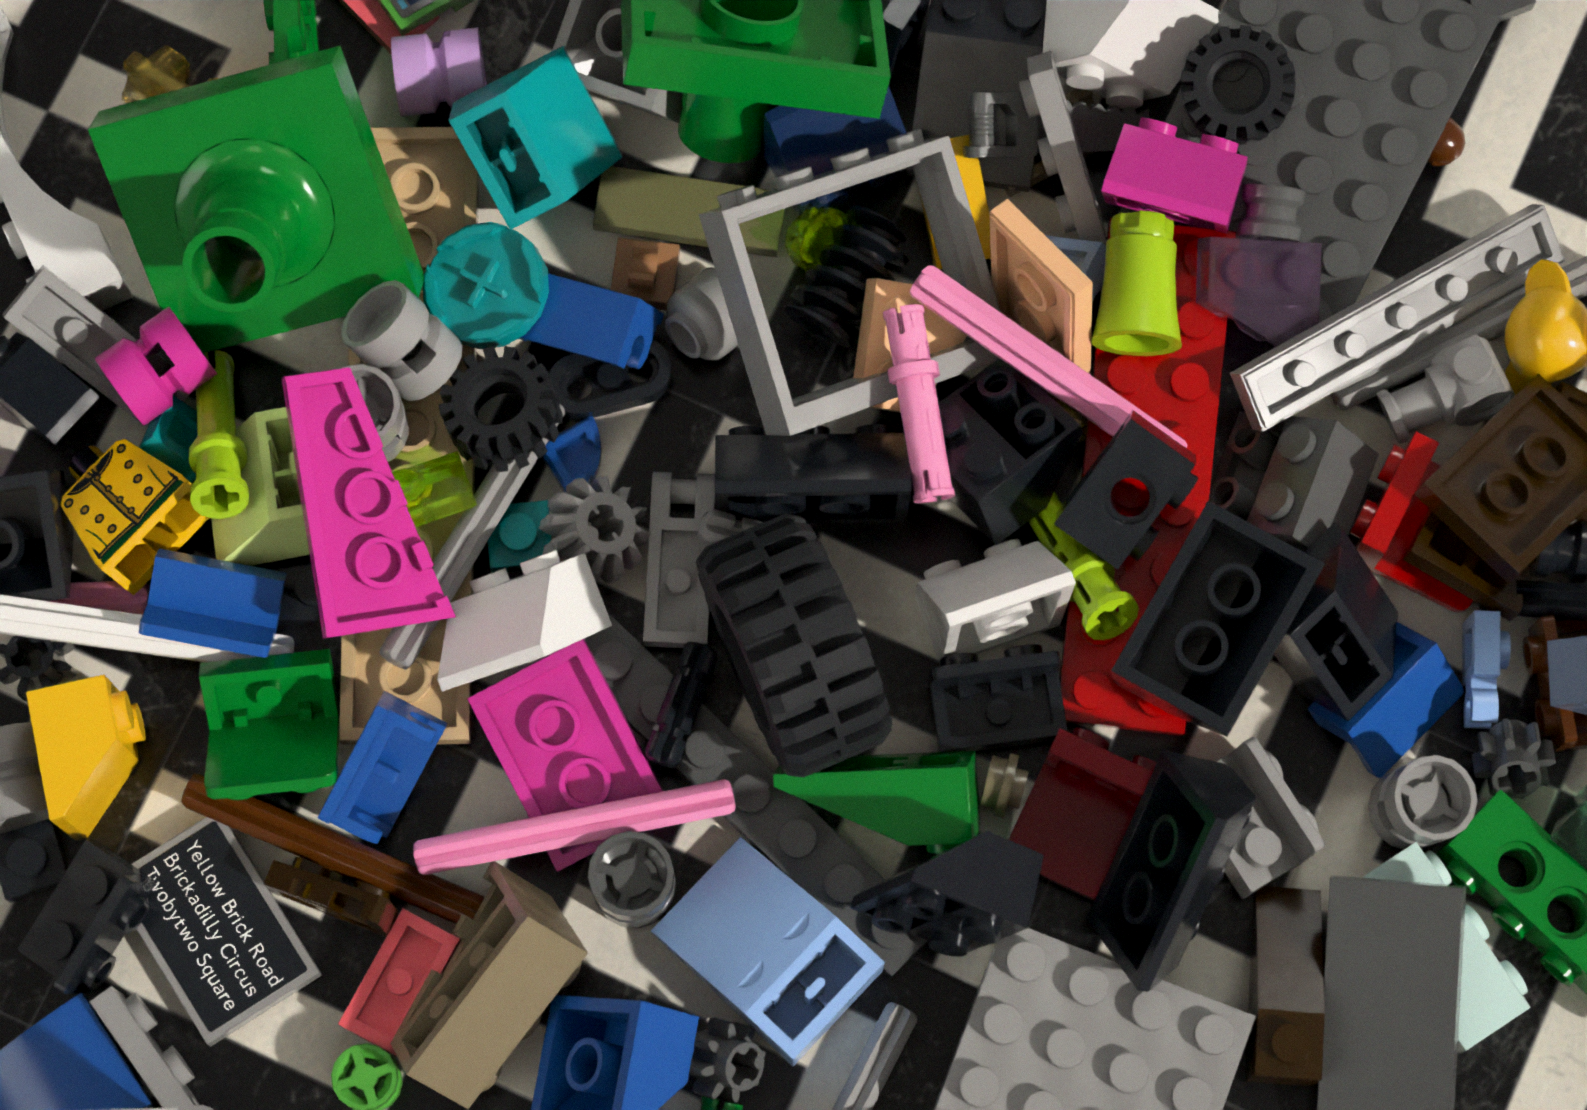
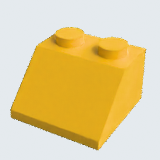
M105 675L26 692L49 820L74 840L89 837L140 761L136 742L145 741L146 739L144 722L138 703L131 704L126 690L119 691Z

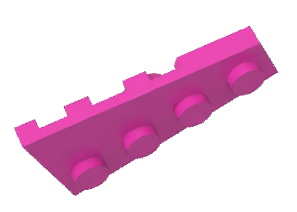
M351 368L283 377L282 386L323 639L455 618L456 616L447 596H444L432 568L434 564L424 540L421 541L406 505L408 503L399 481L395 480L382 450V441Z

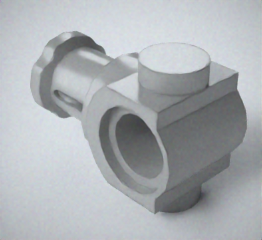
M1477 333L1440 350L1430 361L1429 366L1425 367L1424 379L1392 393L1383 389L1377 392L1376 395L1395 439L1399 444L1408 441L1409 433L1443 418L1450 425L1456 423L1460 426H1474L1492 418L1515 396V393L1489 341L1486 338L1479 337Z

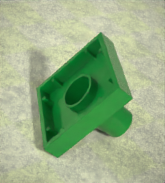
M621 0L623 85L682 92L681 101L683 107L678 125V135L682 143L700 157L720 163H741L756 157L762 150L764 142V113L776 108L777 105L880 118L891 78L881 0Z
M341 46L101 110L89 126L88 132L161 311L169 306L203 353L345 317L359 298L371 288L383 282L399 281L419 298L424 283V272Z

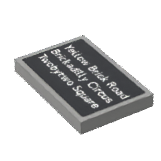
M205 817L132 863L133 866L157 882L147 898L151 903L150 909L136 929L206 1044L210 1047L322 976V973L274 896L264 885V880L231 827Z

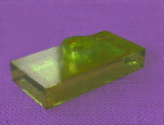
M458 451L392 472L395 480L399 481L408 504L406 506L415 528L477 506Z

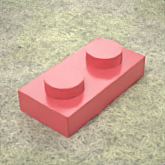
M402 908L338 1025L397 1057L391 1041L431 969L443 974L461 939Z

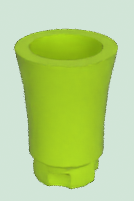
M1141 210L1131 213H1118L1112 217L1110 239L1106 241L1105 270L1100 306L1091 339L1094 347L1114 354L1131 356L1164 355L1175 352L1182 347L1176 301L1175 271L1177 245L1173 241L1174 221L1166 218L1165 214Z

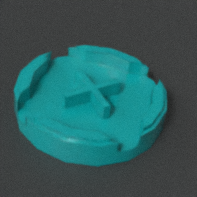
M494 222L467 225L447 236L437 247L438 253L433 258L431 266L427 264L423 283L424 304L429 314L438 317L459 338L462 345L480 350L493 346L494 348L504 347L526 335L542 315L549 294L548 268L537 247L521 233L509 229L505 225Z

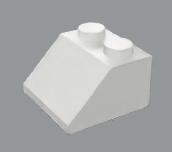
M1047 0L1042 53L1052 52L1058 75L1065 78L1069 86L1087 89L1105 98L1109 106L1115 105L1120 109L1126 107L1138 108L1143 105L1144 100L1170 94L1181 79V73L1185 67L1189 52L1191 50L1194 51L1199 45V40L1210 34L1213 26L1219 22L1218 16L1221 11L1201 0Z
M554 550L520 563L524 575L510 579L506 568L470 581L473 594L450 603L456 617L447 619L437 678L442 692L545 657L612 626L585 553L560 561L557 551Z

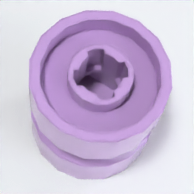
M478 27L444 31L440 42H433L426 33L391 37L393 73L401 117L435 113L441 102H447L452 108L453 102L486 86L483 52Z

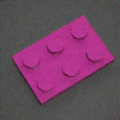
M585 639L564 647L467 698L529 818L664 791ZM607 839L548 850L547 853L558 872L593 854L598 846Z

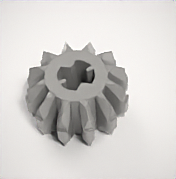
M599 476L590 485L584 478H577L566 486V493L557 492L548 500L547 507L552 514L547 515L540 521L538 529L551 535L554 539L544 546L542 554L556 550L563 560L585 553L595 581L597 582L601 577L606 584L614 583L623 577L624 569L631 570L639 565L643 556L637 547L646 544L652 533L636 525V522L645 516L647 508L636 506L631 509L626 503L630 497L631 487L623 486L612 493L608 476Z

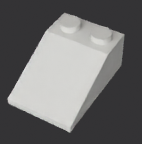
M1019 539L1008 540L988 548L983 553L985 559L962 567L959 560H951L926 570L923 573L925 580L917 582L915 599L939 664L940 659L946 656L960 653L979 654L1060 626L1076 584L1071 570L1039 541L1021 546Z

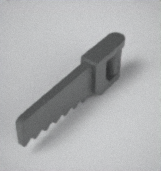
M969 92V146H963V157H1032L1040 153L1037 140L1047 137L1041 115L1029 118L1021 92ZM1066 100L1082 152L1115 151L1124 123L1138 127L1141 117L1149 118V109H1142L1136 112L1134 108L1126 107L1120 111L1118 106L1110 105L1104 109L1101 104H1092L1088 107L1085 102H1076L1071 105ZM994 104H998L1006 115V145H994Z

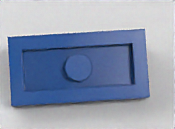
M159 548L154 560L148 603L140 619L138 633L145 636L266 658L270 653L277 632L287 573Z
M1397 622L1393 677L1349 721L1316 702L1310 705L1308 711L1319 726L1350 743L1367 771L1377 778H1381L1463 695L1464 687L1436 642Z

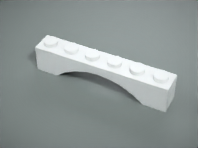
M0 3V203H5L12 221L3 224L2 228L18 260L28 256L35 273L44 265L103 311L133 298L107 239L97 223L68 210L42 191L21 168L15 158L5 127L2 100L5 60L14 32ZM32 277L26 279V282L28 283Z

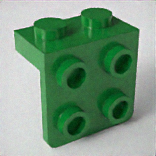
M330 649L268 655L266 658L249 657L200 663L199 680L209 726L204 776L207 797L211 799L245 800L255 795L289 791L310 793L336 783L338 778L340 706Z

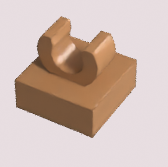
M618 237L610 290L640 298L658 310H667V301L676 288L680 244Z

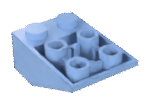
M742 837L723 854L651 930V933L749 1026L754 1027L756 1032L792 1067L883 972L885 964L875 952L833 913Z

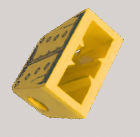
M126 439L116 441L105 453L96 446L85 447L79 450L70 461L69 471L77 482L62 496L60 506L95 564L133 596L152 578L154 560L158 549L177 552L209 519L193 509L190 503L192 483L188 479Z

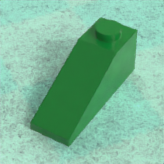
M975 751L855 755L804 778L786 775L780 766L773 773V785L775 788L907 846L926 845V851L938 854L975 837L981 827Z

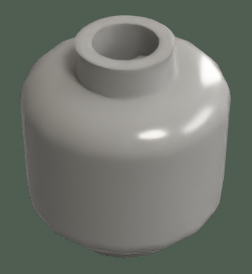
M707 267L675 291L668 299V318L665 320V328L671 341L686 356L691 358L701 357L705 360H720L737 347L738 342L715 267Z

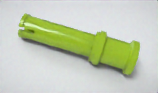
M214 350L215 371L217 375L196 389L198 437L189 447L188 456L189 464L196 473V480L190 488V503L193 509L202 516L211 519H225L242 512L249 502V488L246 481L241 478V471L247 463V449L243 441L236 436L234 361L228 353ZM203 353L209 361V353Z
M1054 491L1047 508L1028 522L1040 543L1071 570L1076 584L1069 601L1075 602L1083 614L1081 623L1087 635L1094 640L1114 638L1126 631L1137 618L1139 611L1137 602L1131 594L1121 591L1114 580L1115 570L1111 564L1054 524L1056 514L1063 505Z

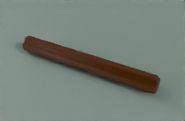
M194 774L184 789L181 802L189 810L321 865L352 880L373 885L390 893L394 898L457 924L461 915L473 919L485 898L483 895L434 874H419L417 867L255 797L245 800L211 799L206 795L204 776L201 774Z

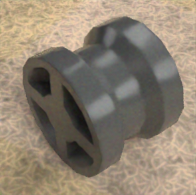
M1244 184L1242 199L1247 204L1246 217L1239 222L1237 236L1261 241L1299 243L1301 228L1296 223L1297 210L1304 205L1306 191L1277 185Z

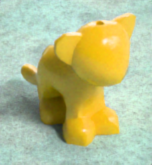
M1541 259L1529 268L1525 281V297L1520 299L1514 307L1505 327L1504 344L1510 358L1505 375L1515 395L1538 373L1551 384L1552 382L1566 379L1587 367V308L1579 299L1572 295L1567 274L1557 262Z

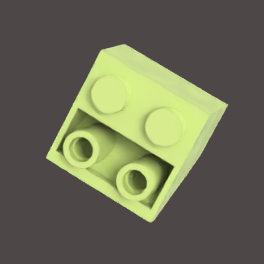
M286 407L255 412L236 429V436L243 441L247 449V463L241 471V478L246 481L249 488L248 505L236 516L225 519H211L216 559L249 566L310 555Z

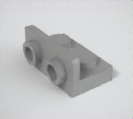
M1255 737L1244 741L1230 754L1216 761L1229 764L1256 796L1250 820L1245 828L1241 830L1225 868L1226 875L1242 899L1301 865L1325 846L1324 841L1319 835L1318 824L1313 814L1305 806L1298 803L1283 779V772L1279 762L1272 753L1263 749Z

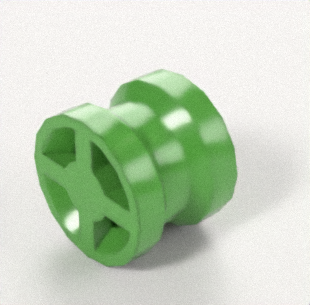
M368 1043L353 1045L343 1051L334 1062L331 1073L332 1087L337 1097L353 1110L387 1109L392 1106L400 1095L403 1084L402 1071L395 1058L381 1047ZM383 1077V1078H381V1079L379 1080L378 1085H377L376 1088L374 1089L375 1085H376L377 1082H378V1078Z

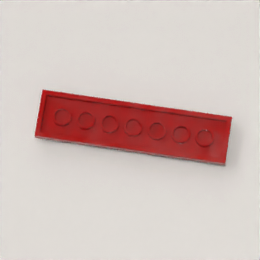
M1110 218L1108 223L1107 240L1110 239V223L1112 218ZM1174 225L1173 241L1177 245L1175 271L1176 301L1182 347L1179 350L1164 355L1131 356L1114 354L1095 347L1092 376L1183 438L1187 443V449L1196 454V465L1191 470V473L1198 477V481L1177 509L1166 504L1152 524L1160 529L1144 555L1138 561L1128 555L1119 569L1114 567V580L1121 591L1131 594L1139 607L1137 618L1126 631L1106 640L1092 639L1087 635L1082 626L1083 614L1075 602L1069 601L1059 679L1066 723L1177 736L1185 734L1186 720L1165 712L1113 683L1111 670L1209 501L1236 232L1227 231V234L1214 231V229ZM1088 419L1081 479L1112 438L1111 435ZM1135 478L1122 479L1112 488L1113 497L1124 507H1138L1149 498V491L1146 485Z

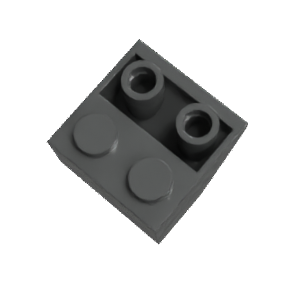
M1239 412L1211 483L1209 501L1305 552L1333 523L1342 526L1347 536L1349 535L1379 454L1337 420L1290 416L1262 432L1252 430L1246 413Z

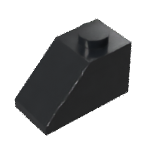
M17 332L10 339L3 335L0 337V404L27 430L56 444L95 403L99 396L29 337Z

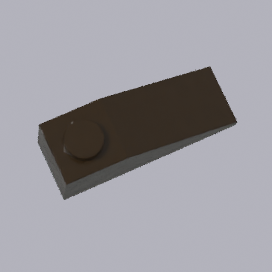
M1264 886L1254 892L1248 1013L1256 1017L1246 1044L1245 1082L1311 1087L1322 1081L1325 1003L1321 890Z

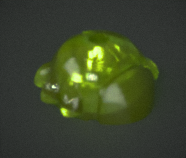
M808 207L791 222L785 235L786 251L792 262L803 269L805 274L811 265H821L818 255L824 245L834 244L832 234L838 225L847 224L845 214L841 210L832 207H820L818 209Z

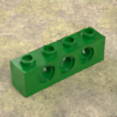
M1500 789L1475 812L1474 818L1466 829L1453 836L1436 855L1446 863L1445 867L1451 876L1453 884L1466 886V893L1469 895H1473L1476 891L1495 909L1491 916L1507 934L1519 941L1525 937L1544 954L1540 962L1555 979L1566 986H1571L1575 983L1587 994V868ZM1511 856L1523 864L1526 870V882L1523 887H1513L1503 881L1498 871L1500 857ZM1551 901L1562 902L1572 910L1575 917V925L1571 933L1560 932L1550 924L1547 909Z

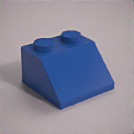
M556 995L550 1005L531 1110H658L688 1082L699 1016L639 1000Z

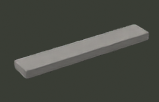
M1531 204L1230 372L1252 430L1266 431L1524 285L1529 268L1541 259L1557 262L1558 264L1563 263L1565 259L1545 205Z

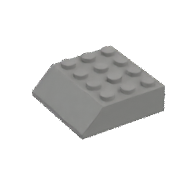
M1028 928L1000 939L998 943H995L933 1110H1223L1256 1016L1164 980H1161L1149 992L1137 990L1117 962Z

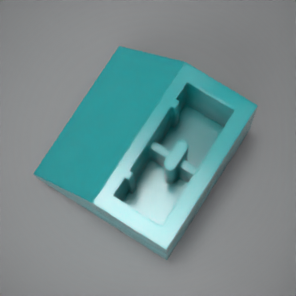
M564 46L453 102L449 122L509 229H513L566 202L621 159L623 155Z

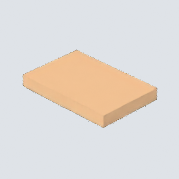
M1006 199L990 211L991 281L1000 311L1091 374L1093 282L1009 199Z

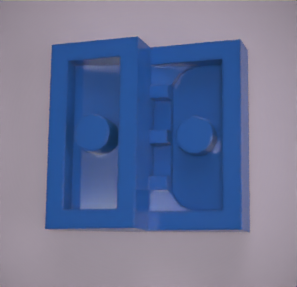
M82 992L38 1021L0 1050V1110L151 1108L155 1105L105 1024L90 1004L89 999Z

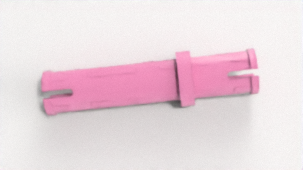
M919 304L900 306L901 313H897L896 308L883 312L893 367H890L887 372L889 383L897 387L914 490V503L937 502L938 496H941L942 500L955 496V490L952 488L934 378L940 376L938 362L931 360L924 320V306Z

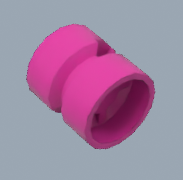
M169 306L140 326V338L134 342L122 338L95 357L103 373L143 426L173 406V393L181 391L190 394L217 375L211 363ZM163 349L175 366L160 376L148 358Z

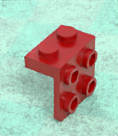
M1416 431L1405 449L1395 444L1391 448L1377 476V479L1387 484L1377 504L1366 499L1350 530V534L1360 538L1355 548L1372 572L1453 612L1461 613L1470 607L1473 602L1472 599L1402 560L1429 509L1415 495V492L1441 467V465L1431 461L1439 442Z

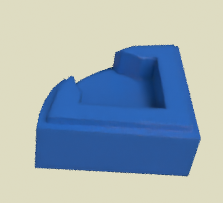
M589 416L559 433L555 443L548 441L546 444L548 452L542 456L565 493L566 486L577 478H584L590 485L600 467L602 449L599 430L593 416Z

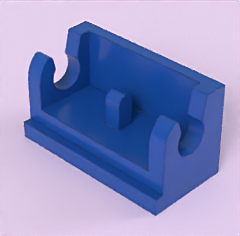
M548 273L549 294L542 315L526 335L518 339L588 357L623 369L626 364L628 367L640 369L649 353L657 326H661L664 313L640 298Z
M383 691L336 783L330 791L318 819L328 824L332 823L371 843L378 844L381 836L387 838L448 723Z

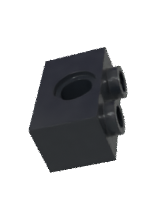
M1132 410L1056 514L1054 524L1116 569H1119L1128 555L1138 561L1148 550L1160 529L1152 524L1166 504L1177 509L1198 481V477L1191 473V470L1196 465V454ZM1135 478L1146 485L1149 491V498L1138 507H1124L1113 497L1112 488L1122 479Z

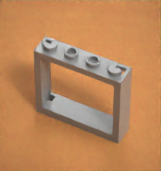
M921 129L904 133L886 140L888 152L870 157L867 147L830 158L833 170L815 176L811 166L789 171L774 177L776 189L758 195L754 185L735 189L716 196L719 208L699 214L766 435L791 436L897 398L898 393L896 385L889 383L888 372L865 378L852 377L794 399L791 398L740 231V223L912 166L943 272L1000 311L949 136L924 140ZM968 336L963 343L930 354L931 360H935L939 365L940 376L934 378L935 383L983 367L999 359V357Z

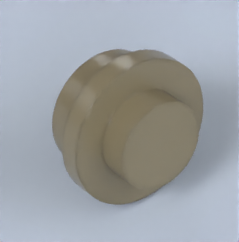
M1010 753L1008 759L992 755L980 806L995 809L993 816L1003 818L1006 806L1017 809L1020 807L1029 771L1017 768L1019 755Z

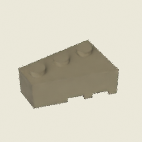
M495 861L490 863L482 877L492 885L474 918L471 919L461 915L452 931L453 934L462 939L443 974L431 969L391 1041V1045L406 1075L466 1109L470 1108L481 1092L488 1090L496 1082L503 1063L519 1042L528 1038L536 1030L543 1011L559 990L568 986L576 978L580 971L582 960L588 954L552 896Z

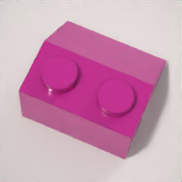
M1141 117L1138 127L1124 123L1101 190L1105 203L1133 211L1142 210L1165 214L1166 218L1177 223L1198 228L1214 229V231L1227 234L1248 163L1247 156L1236 154L1239 144L1208 134H1202L1200 143L1175 137L1177 132L1176 126L1150 118Z

